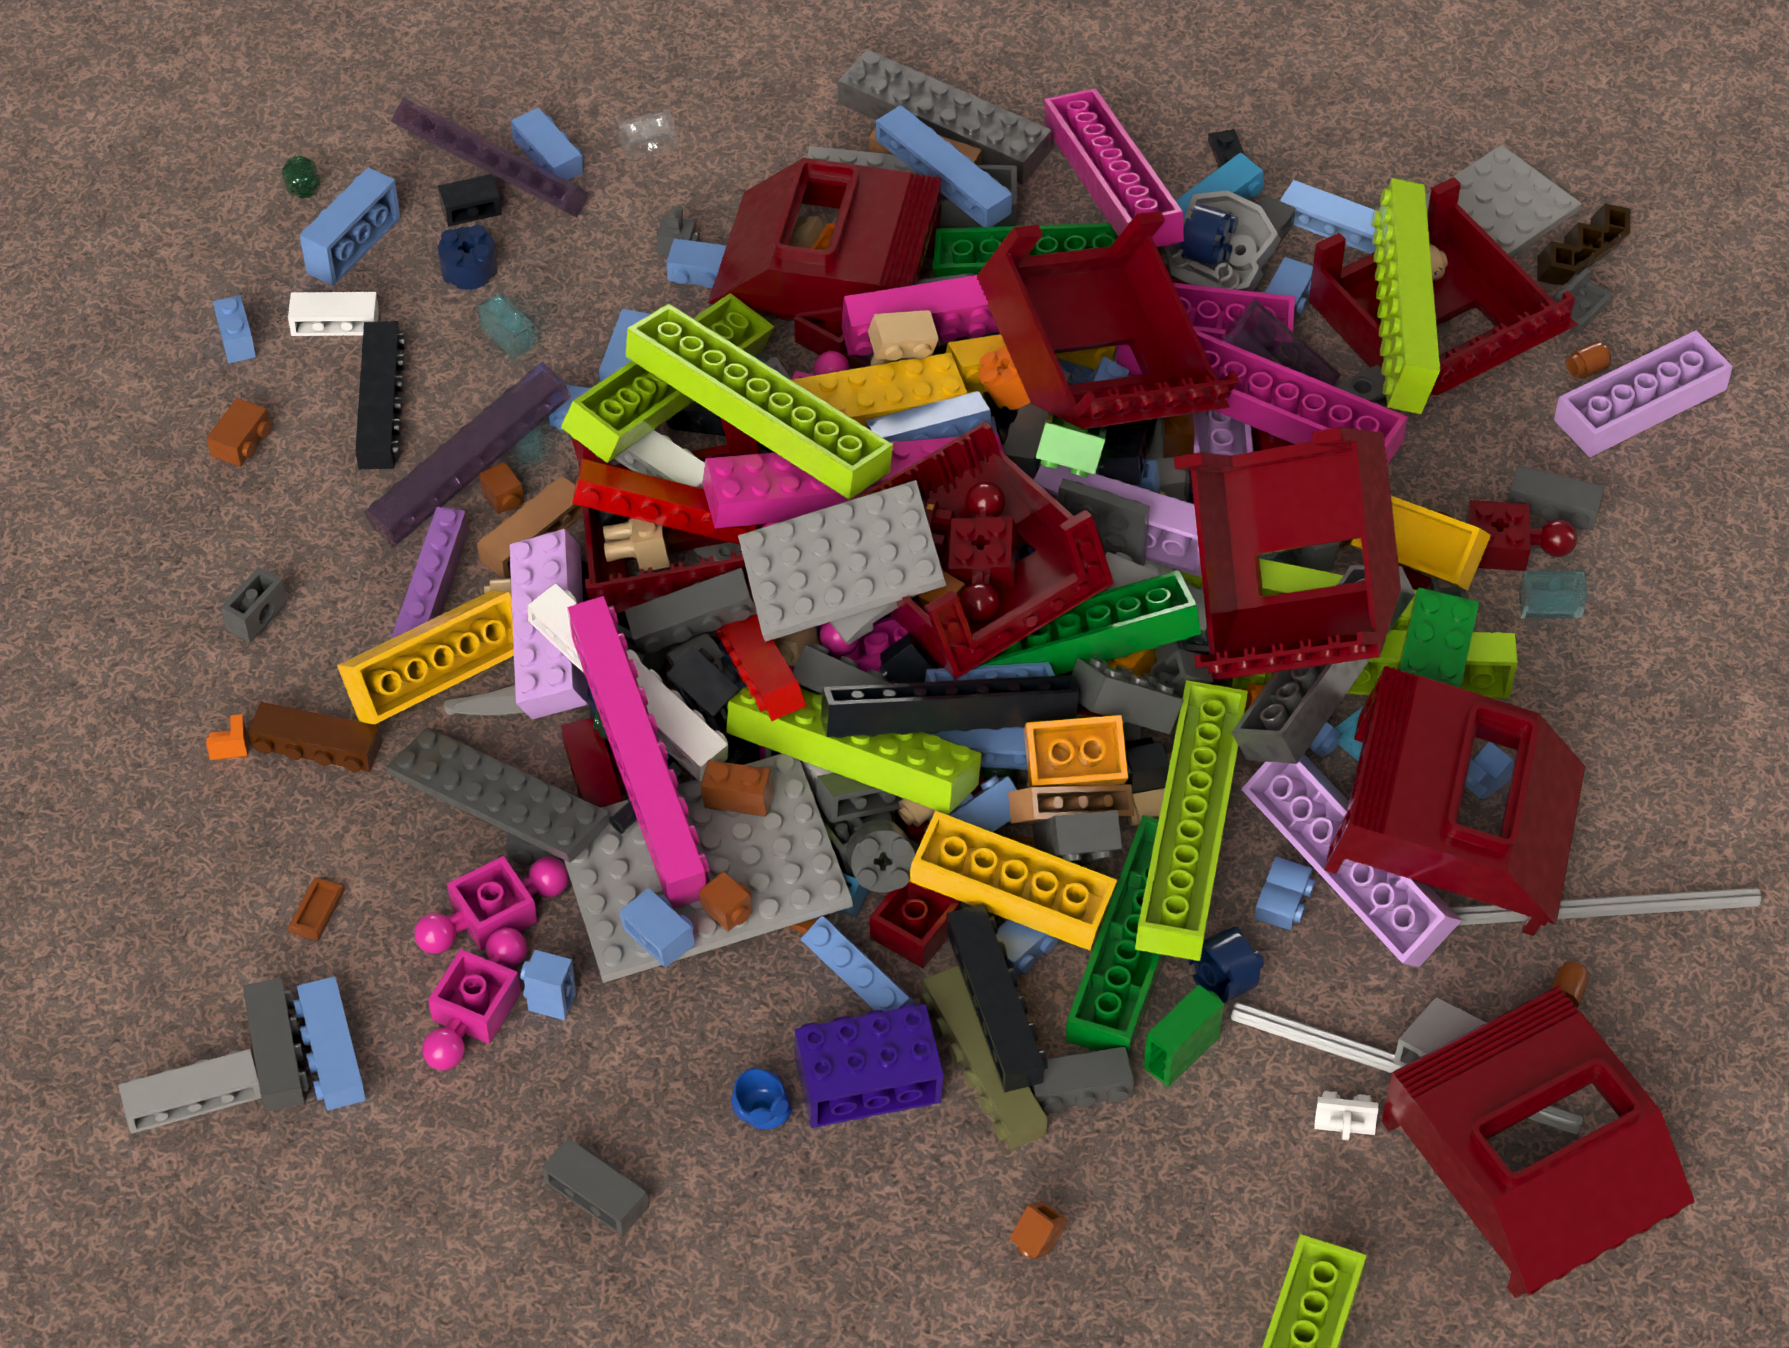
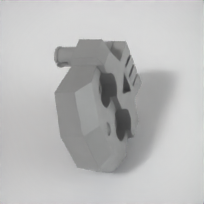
M1228 190L1193 194L1183 220V228L1186 219L1193 218L1195 211H1191L1196 203L1232 212L1233 216L1238 217L1237 229L1234 234L1232 233L1229 243L1232 245V253L1229 260H1222L1215 267L1214 271L1208 268L1210 265L1182 258L1181 254H1184L1185 250L1180 249V242L1174 243L1172 246L1164 247L1169 260L1171 276L1191 285L1254 292L1263 276L1261 268L1274 253L1281 240L1268 216L1260 205ZM1239 249H1246L1243 255H1237Z

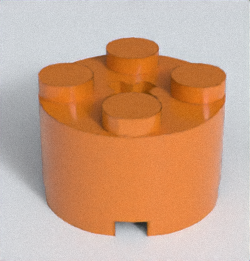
M1006 345L995 352L984 354L980 359L979 380L996 405L1001 409L1002 406H1007L1009 410H1015L1029 404L1030 400Z

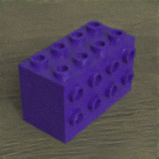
M906 1004L896 1010L885 1012L883 1010H874L864 1016L854 1018L842 1016L836 1018L833 1022L822 1024L811 1022L795 1029V1062L811 1128L941 1103L944 1075L926 1004Z

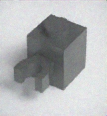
M672 206L671 217L662 216L656 235L658 254L669 256L674 238L700 242V233L696 232L695 220L683 219V207Z

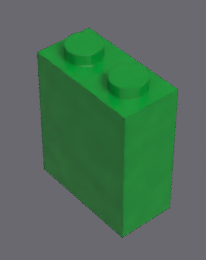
M1198 984L1147 1033L1143 1068L1167 1087L1174 1083L1219 1039L1224 1003L1219 996L1212 991H1207Z

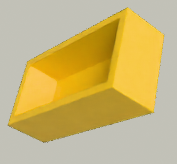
M1391 496L1398 565L1468 591L1491 535L1476 526ZM1361 538L1353 539L1351 545L1362 551Z

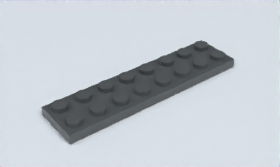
M429 727L386 766L388 773L394 778L570 863L610 823L609 818L611 816L608 811Z

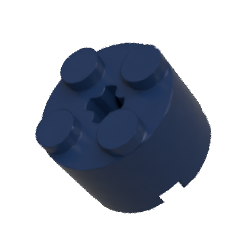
M1196 203L1191 211H1195L1193 218H1187L1184 224V241L1180 242V249L1185 250V253L1181 254L1184 259L1217 267L1222 260L1228 261L1231 256L1232 245L1229 243L1232 233L1234 234L1237 229L1238 217L1233 216L1230 211Z
M474 225L454 230L449 229L441 234L438 254L441 274L445 282L448 284L450 282L462 290H472L483 287L492 276H495L497 263L494 241L483 226Z
M1238 927L1225 929L1205 939L1200 961L1188 959L1189 966L1195 965L1197 973L1192 976L1196 985L1199 984L1207 991L1214 992L1223 1003L1254 989L1260 980L1259 969L1264 966L1262 956L1258 951L1252 950Z

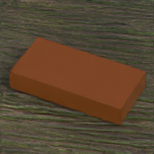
M314 877L288 926L289 933L319 941L345 891L344 885Z

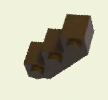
M1605 203L1592 216L1591 225L1578 222L1564 237V244L1551 241L1537 256V281L1564 286L1575 274H1580L1583 270L1589 268L1617 248L1630 234L1631 209Z

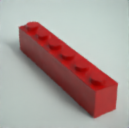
M582 459L572 504L740 545L738 535L754 531L756 525L715 528L706 495L702 488Z
M757 614L751 615L743 621H735L721 626L714 631L719 642L721 641L726 654L729 655L734 668L737 669L743 684L745 683L751 698H754L760 713L766 711L770 720L774 721L807 706L797 679L774 641L765 642Z

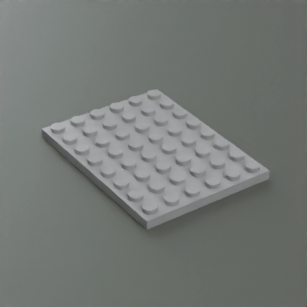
M778 754L745 764L771 770L774 793L767 817L705 808L700 787L702 780L698 781L695 779L678 785L679 798L684 797L689 815L687 818L689 825H694L698 835L699 844L697 845L700 854H705L710 872H708L710 882L723 871L736 883L742 882L752 895L750 900L753 912L743 924L736 925L728 932L702 909L701 900L673 909L679 916L684 914L692 922L695 945L675 961L853 907L851 895L800 760L785 754ZM628 800L602 807V809L608 811L610 816H613L628 803ZM636 820L623 834L617 832L609 823L571 863L564 860L603 983L661 966L649 952L623 929L619 911L648 888L657 896H665L638 821Z

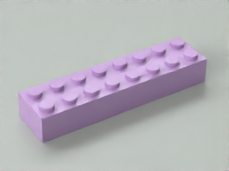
M1305 754L1297 764L1265 762L1241 789L1403 964L1420 967L1462 921L1428 884L1348 859H1344L1337 874L1324 870L1330 843L1347 813L1349 801Z

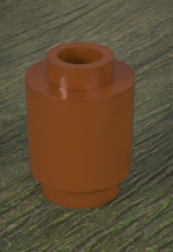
M1594 342L1573 351L1571 356L1567 357L1566 365L1568 371L1574 378L1588 377L1609 367L1611 353L1607 346L1600 342Z
M1566 962L1562 967L1558 968L1549 990L1560 986L1561 991H1564L1569 1000L1573 1002V1005L1578 1008L1588 984V972L1578 963Z

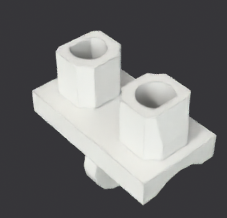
M1324 1091L1322 1097H1318L1314 1129L1340 1131L1342 1140H1349L1350 1133L1375 1135L1378 1103L1373 1102L1370 1095L1358 1094L1353 1100L1340 1099V1095L1337 1092Z

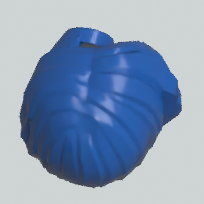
M754 1067L746 1070L744 1073H740L734 1083L731 1096V1106L736 1116L761 1130H770L784 1124L789 1119L792 1108L780 1078L775 1073Z

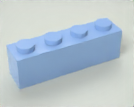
M1296 180L1292 181L1280 201L1296 208L1295 226L1326 238L1340 233L1346 239L1345 245L1369 254L1375 252L1376 245L1372 243L1375 227L1371 226L1374 209Z

